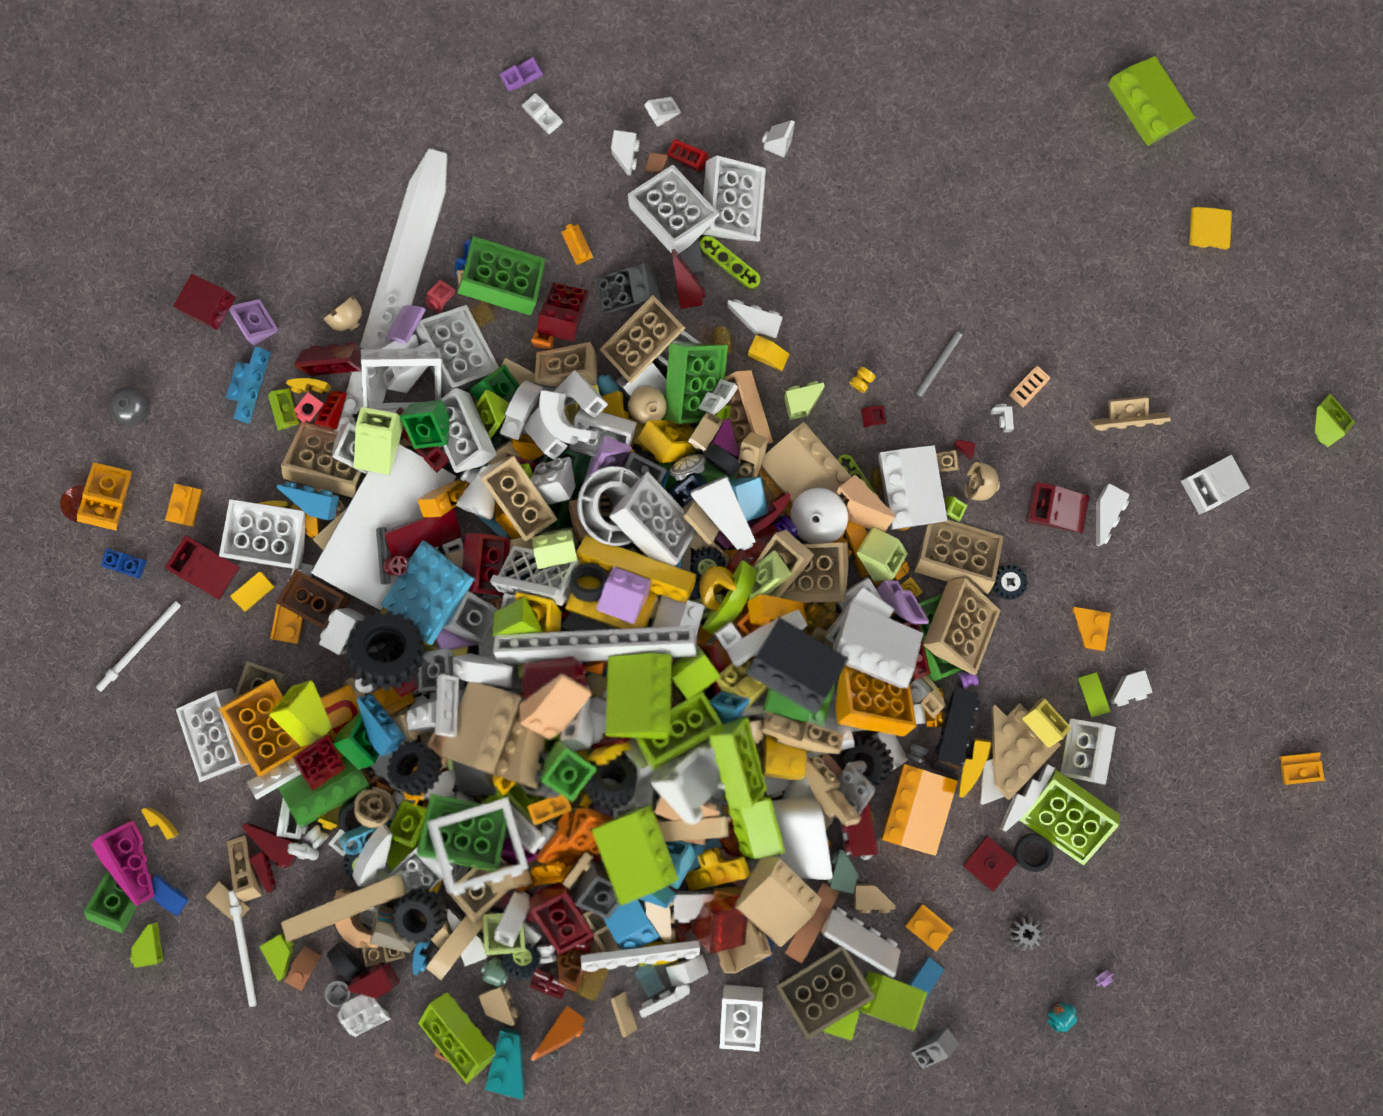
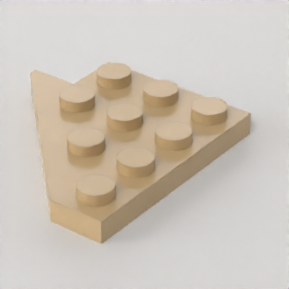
M1020 703L1007 715L996 705L991 707L994 786L1007 800L1011 799L1061 746L1057 742L1048 748L1023 721L1022 718L1028 711Z

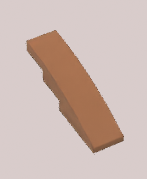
M822 882L816 893L822 900L814 916L794 934L784 952L785 954L800 963L804 961L840 893L839 891L830 888L829 885Z

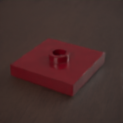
M986 836L962 866L994 892L1018 861Z

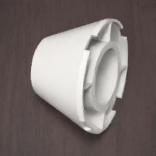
M622 467L600 469L587 478L580 490L577 502L578 519L586 531L603 544L620 546L632 541L613 520L609 524L605 522L598 510V500L602 492L610 498L614 510L621 499L637 483L640 478L630 470Z

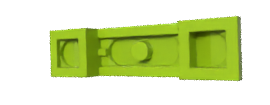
M741 560L732 576L735 579L734 583L737 590L732 591L729 589L717 612L712 611L702 627L704 630L715 636L714 633L728 622H734L747 602L757 575L755 568Z

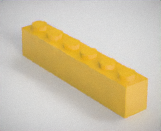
M588 535L585 536L577 550L578 565L586 563L596 564L602 567L608 576L613 567L651 580L649 591L685 604L695 585L696 574L618 546L603 544Z

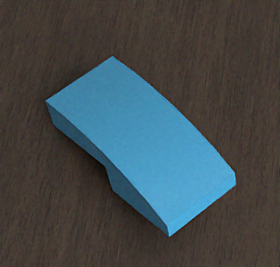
M431 940L423 944L420 941L415 947L413 974L416 976L420 971L424 972L428 966L429 961L426 960L428 954L422 952V950H427Z

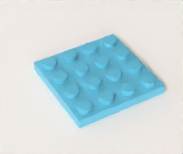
M422 540L408 561L406 573L397 578L381 605L388 611H393L394 615L401 613L404 615V619L410 618L413 621V626L417 625L420 629V635H422L423 640L432 645L475 579L428 542Z

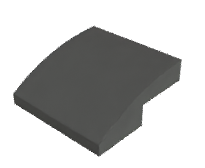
M452 760L458 784L464 795L496 794L498 789L490 778V773Z

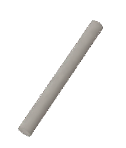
M956 331L915 394L922 398L963 336L960 332Z

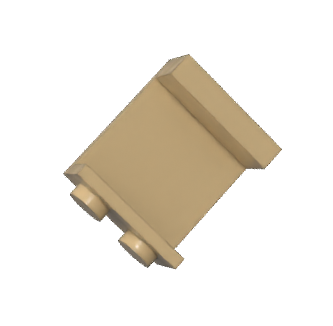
M747 917L743 919V925L724 935H712L714 947L718 952L720 966L724 973H737L772 955L765 933Z

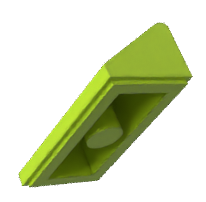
M290 388L271 391L268 397L277 429L282 430L298 425L299 420L296 417L297 413L294 411L295 406Z

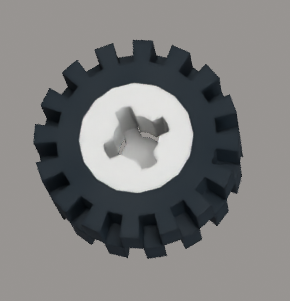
M1005 565L999 568L993 585L994 593L1004 600H1013L1022 596L1027 589L1026 585H1028V581H1026L1028 577L1024 574L1025 571L1013 565Z

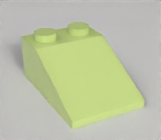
M572 527L540 533L532 537L538 569L577 561Z

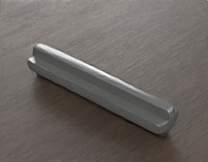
M385 527L376 529L380 582L382 585L391 584V575L386 574L383 568L385 559L389 557L388 545L384 536V532L387 531Z

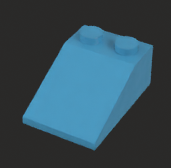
M641 899L622 906L619 905L609 919L604 918L621 950L640 948L660 938L659 933L646 916V906Z

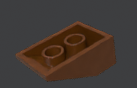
M295 569L276 603L325 629L330 622L329 616L336 609L346 608L350 598Z

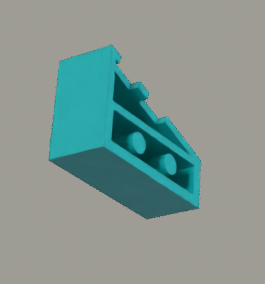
M502 1027L495 1048L496 1055L492 1060L485 1090L523 1100L525 1097L522 1031Z

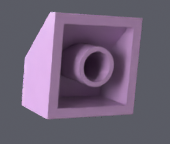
M613 567L605 583L597 610L634 624L649 595L651 580Z

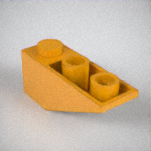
M458 479L432 490L417 499L422 516L441 517L454 508L458 499L469 486V482Z

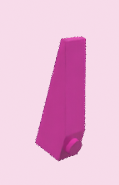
M130 821L99 836L91 845L105 868L135 906H138L153 898L154 892L151 877L147 871V857L144 855L142 846L144 844L143 837L134 821Z

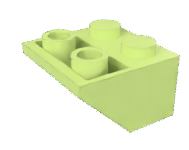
M818 381L808 383L807 387L793 386L788 388L789 391H786L784 400L789 420L809 415L822 394L824 383L819 384Z
M875 527L870 529L856 552L874 582L894 579L908 555L899 539Z

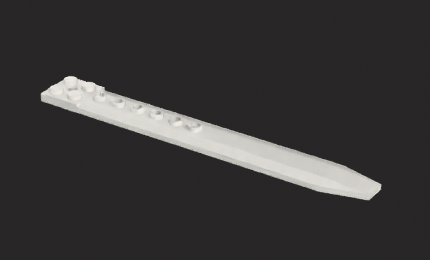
M428 149L409 181L360 347L363 349H381L390 344L391 342L386 340L385 337L402 306L413 304L446 193L447 153ZM389 366L368 369L369 403H383L387 391L383 374ZM353 372L351 374L346 391V400L338 428L335 431L339 432L341 426L348 422L356 426L357 422H355L356 420L353 416L354 414L357 415L361 407H363L362 372Z

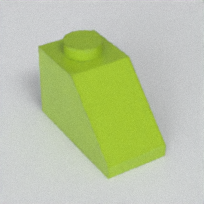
M158 922L147 925L132 946L130 960L134 964V968L158 964L163 961Z
M284 933L259 946L278 981L286 977L294 951L292 947L294 945L293 940L287 942Z

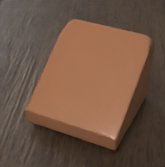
M650 153L644 171L658 175L665 170L668 155Z

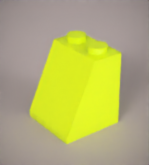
M311 680L292 686L269 713L300 746L311 745L324 735H329L328 732L332 728L316 687Z

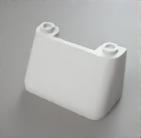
M710 739L668 762L650 780L655 790L686 823L695 824L701 820L703 811L700 807L719 789L724 788Z
M815 795L772 801L785 852L780 854V859L800 878L832 879L822 808Z

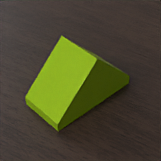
M853 1011L824 1029V1032L852 1041L859 1011Z

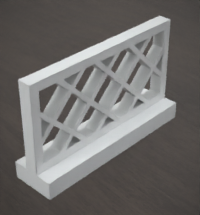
M513 546L499 575H493L490 581L499 592L516 595V592L550 598L557 605H563L565 601L563 594L570 581L571 573L577 567L579 561L568 562L570 566L563 572L560 567L566 563L548 568L544 567L542 571L534 575L532 570L537 568V562L531 565L529 563V560L535 557L534 550ZM522 553L523 557L514 562L516 554ZM526 562L527 567L518 571L517 566ZM514 569L515 574L505 577L508 571ZM558 569L559 574L550 578L548 573ZM530 573L531 577L524 581L521 580L520 577L522 575ZM546 576V581L537 584V579ZM562 579L559 588L553 587L552 583Z

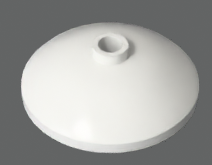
M811 488L800 494L794 501L791 508V522L797 529V535L810 544L832 543L844 533L847 527L848 510L842 498L832 490ZM814 516H818L820 521H814Z

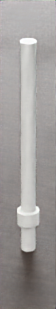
M175 601L124 657L105 673L106 676L97 684L96 688L102 692L111 681H115L119 676L118 673L182 605Z
M234 890L228 891L231 904L229 910L234 920L249 1007L257 1005L241 918L242 907L238 902V897L234 894Z

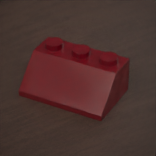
M348 342L342 346L337 344H329L328 347L310 346V349H302L295 361V367L309 376L362 372L361 349L363 348L353 342Z
M465 533L462 569L475 579L467 591L477 594L504 596V593L499 592L490 581L493 575H499L509 555L510 538L481 533Z
M868 801L860 813L861 819L858 824L845 826L841 822L842 831L847 834V840L844 841L846 852H850L852 857L878 854Z

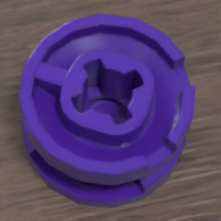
M783 515L779 518V521L771 523L774 533L787 530L795 538L799 537L796 535L798 533L796 527L787 516Z

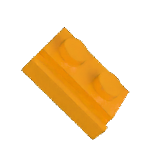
M174 483L165 521L194 527L203 490Z
M277 604L270 639L299 644L304 618Z
M384 687L372 693L390 717L416 703L411 693L401 698L392 687H390V690H384Z
M1321 753L1279 756V759H1281L1280 766L1283 785L1324 781L1322 761L1320 760Z
M923 904L905 925L934 951L940 948L951 931L954 930Z

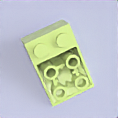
M361 407L356 423L354 468L386 475L391 474L403 429V423L397 413Z

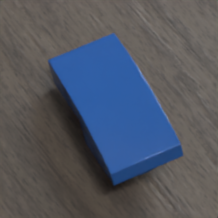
M106 548L100 566L141 579L147 561Z
M155 875L151 881L154 892L153 899L169 912L179 915L189 899L178 888L171 887L161 875Z

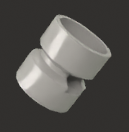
M339 977L330 983L325 990V999L328 1004L334 1007H341L345 1002L351 1000L355 993L349 992L347 989L352 984L351 981Z

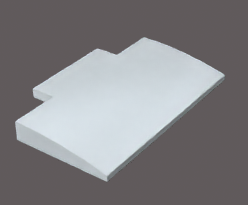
M398 444L391 474L367 472L311 573L382 610L383 606L381 603L399 576L391 575V584L382 585L380 582L376 529L385 527L389 531L423 518L417 499L432 490L453 482L456 476L443 468L436 473L423 457Z

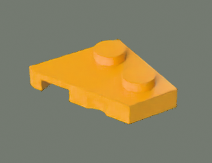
M1073 607L1072 611L1075 614L1084 648L1105 651L1111 613Z

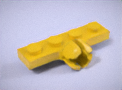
M713 847L704 850L703 854H698V861L701 867L688 872L685 880L689 890L693 891L746 879L751 874L744 857L725 861L722 859L720 849Z

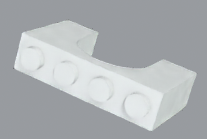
M575 370L554 391L566 394L565 407L577 403L593 418L608 405L592 385ZM540 407L527 419L524 426L526 432L543 453L555 460L568 446L565 442L552 435L546 428L540 414Z

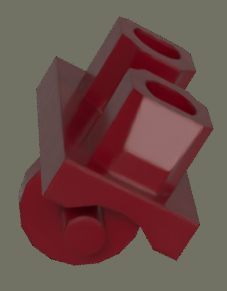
M536 968L529 986L560 1000L563 999L567 988L559 982L557 975Z

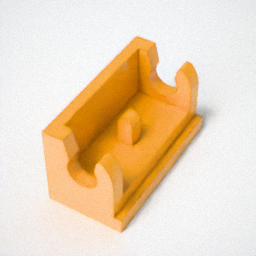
M559 795L557 798H546L527 806L534 825L572 810L569 800L562 795Z

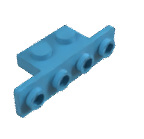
M255 346L249 364L236 362L226 395L227 399L238 401L233 418L247 424L250 423L271 354L265 349Z

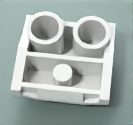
M359 995L345 1002L337 1015L340 1023L354 1037L391 1019L388 1012L376 1002L375 998Z

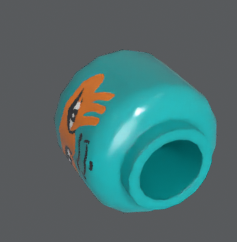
M1060 1002L1048 1012L1049 1019L1047 1021L1056 1032L1061 1031L1065 1033L1077 1023V1010L1070 1003Z

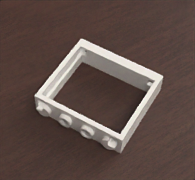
M440 348L361 349L363 407L395 413L400 407L405 410L409 404L421 403H369L368 366H434L435 401L441 399Z
M508 798L427 822L447 894L453 892V895L456 896L465 893V888L471 886L473 890L484 887V882L492 880V883L503 881L504 876L511 874L512 877L523 874L524 869L528 868ZM503 809L519 865L455 885L439 827Z

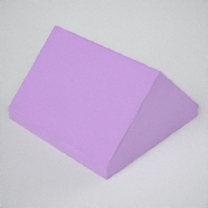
M260 299L232 305L229 309L242 333L252 345L258 344L279 331Z
M604 436L589 465L588 477L606 467H623L632 447Z

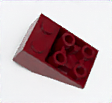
M553 282L539 313L537 333L574 342L589 291Z
M1036 482L1032 485L1026 522L1082 534L1089 496L1059 486Z
M187 535L184 536L164 567L220 600L240 569L233 562L220 557L217 552Z
M327 734L292 757L295 766L312 791L346 769Z

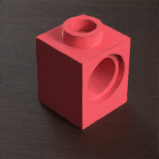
M307 392L294 409L297 412L296 417L304 423L307 420L311 423L324 404ZM306 404L313 405L314 409L311 414L303 412V407Z

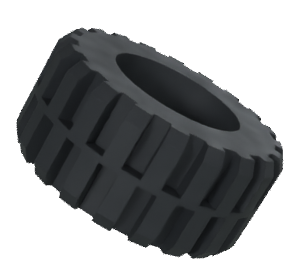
M381 611L375 612L374 616L370 614L364 616V621L359 620L355 624V629H351L346 644L347 658L350 670L353 671L357 680H362V684L366 686L372 684V688L377 690L379 687H384V690H390L392 686H395L397 689L402 687L403 682L408 684L412 681V676H416L419 673V667H422L424 656L423 637L420 635L418 626H413V621L410 618L404 619V615L401 613L394 615L393 611H387L386 614H381ZM382 638L394 639L400 642L405 649L400 658L389 663H380L372 660L367 655L366 650L371 643Z

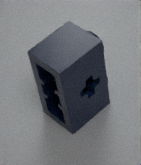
M692 473L687 475L685 479L675 482L666 492L681 507H684L693 499L690 491L707 484V480L701 473Z

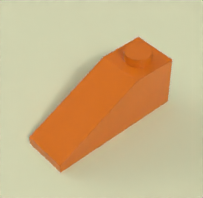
M566 1006L530 1059L535 1061L569 1043L575 1036L578 1038L585 1029L582 1025L586 1019L569 1006Z

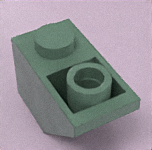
M838 848V852H834L832 857V863L834 864L833 878L827 879V882L830 883L829 887L832 889L854 894L858 874L844 850Z

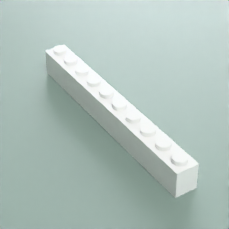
M694 626L495 635L494 655L497 662L502 664L534 663L572 656L578 661L608 660L610 656L646 653L671 654V657L696 656L697 639Z

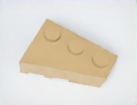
M519 717L516 718L512 726L502 758L498 763L496 775L537 789L538 783L535 782L536 772L540 770L541 766L538 763L539 752H543L545 737L520 724Z

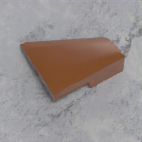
M573 947L560 955L557 953L558 979L562 985L577 992L586 972L581 967V955L588 954L582 950H574Z

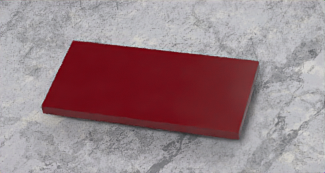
M454 508L441 517H423L384 532L391 556H402L405 559L412 557L422 540L435 548L462 537Z

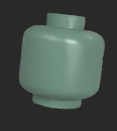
M492 958L490 962L485 961L481 970L484 973L483 980L495 987H500L507 982L509 977L507 975L508 970L504 972V966L501 964L502 961Z

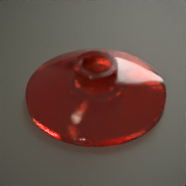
M82 485L73 486L66 490L60 500V508L63 515L73 522H77L79 510L77 505L82 501V494L85 488Z

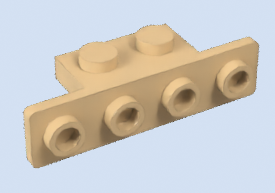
M1147 396L1109 400V418L1090 420V424L1096 430L1104 431L1109 427L1123 429L1128 425L1137 427L1145 426L1148 423L1161 425L1171 421V417L1166 412L1149 414V398Z

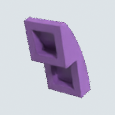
M534 57L518 67L514 65L500 74L508 91L515 90L544 75Z

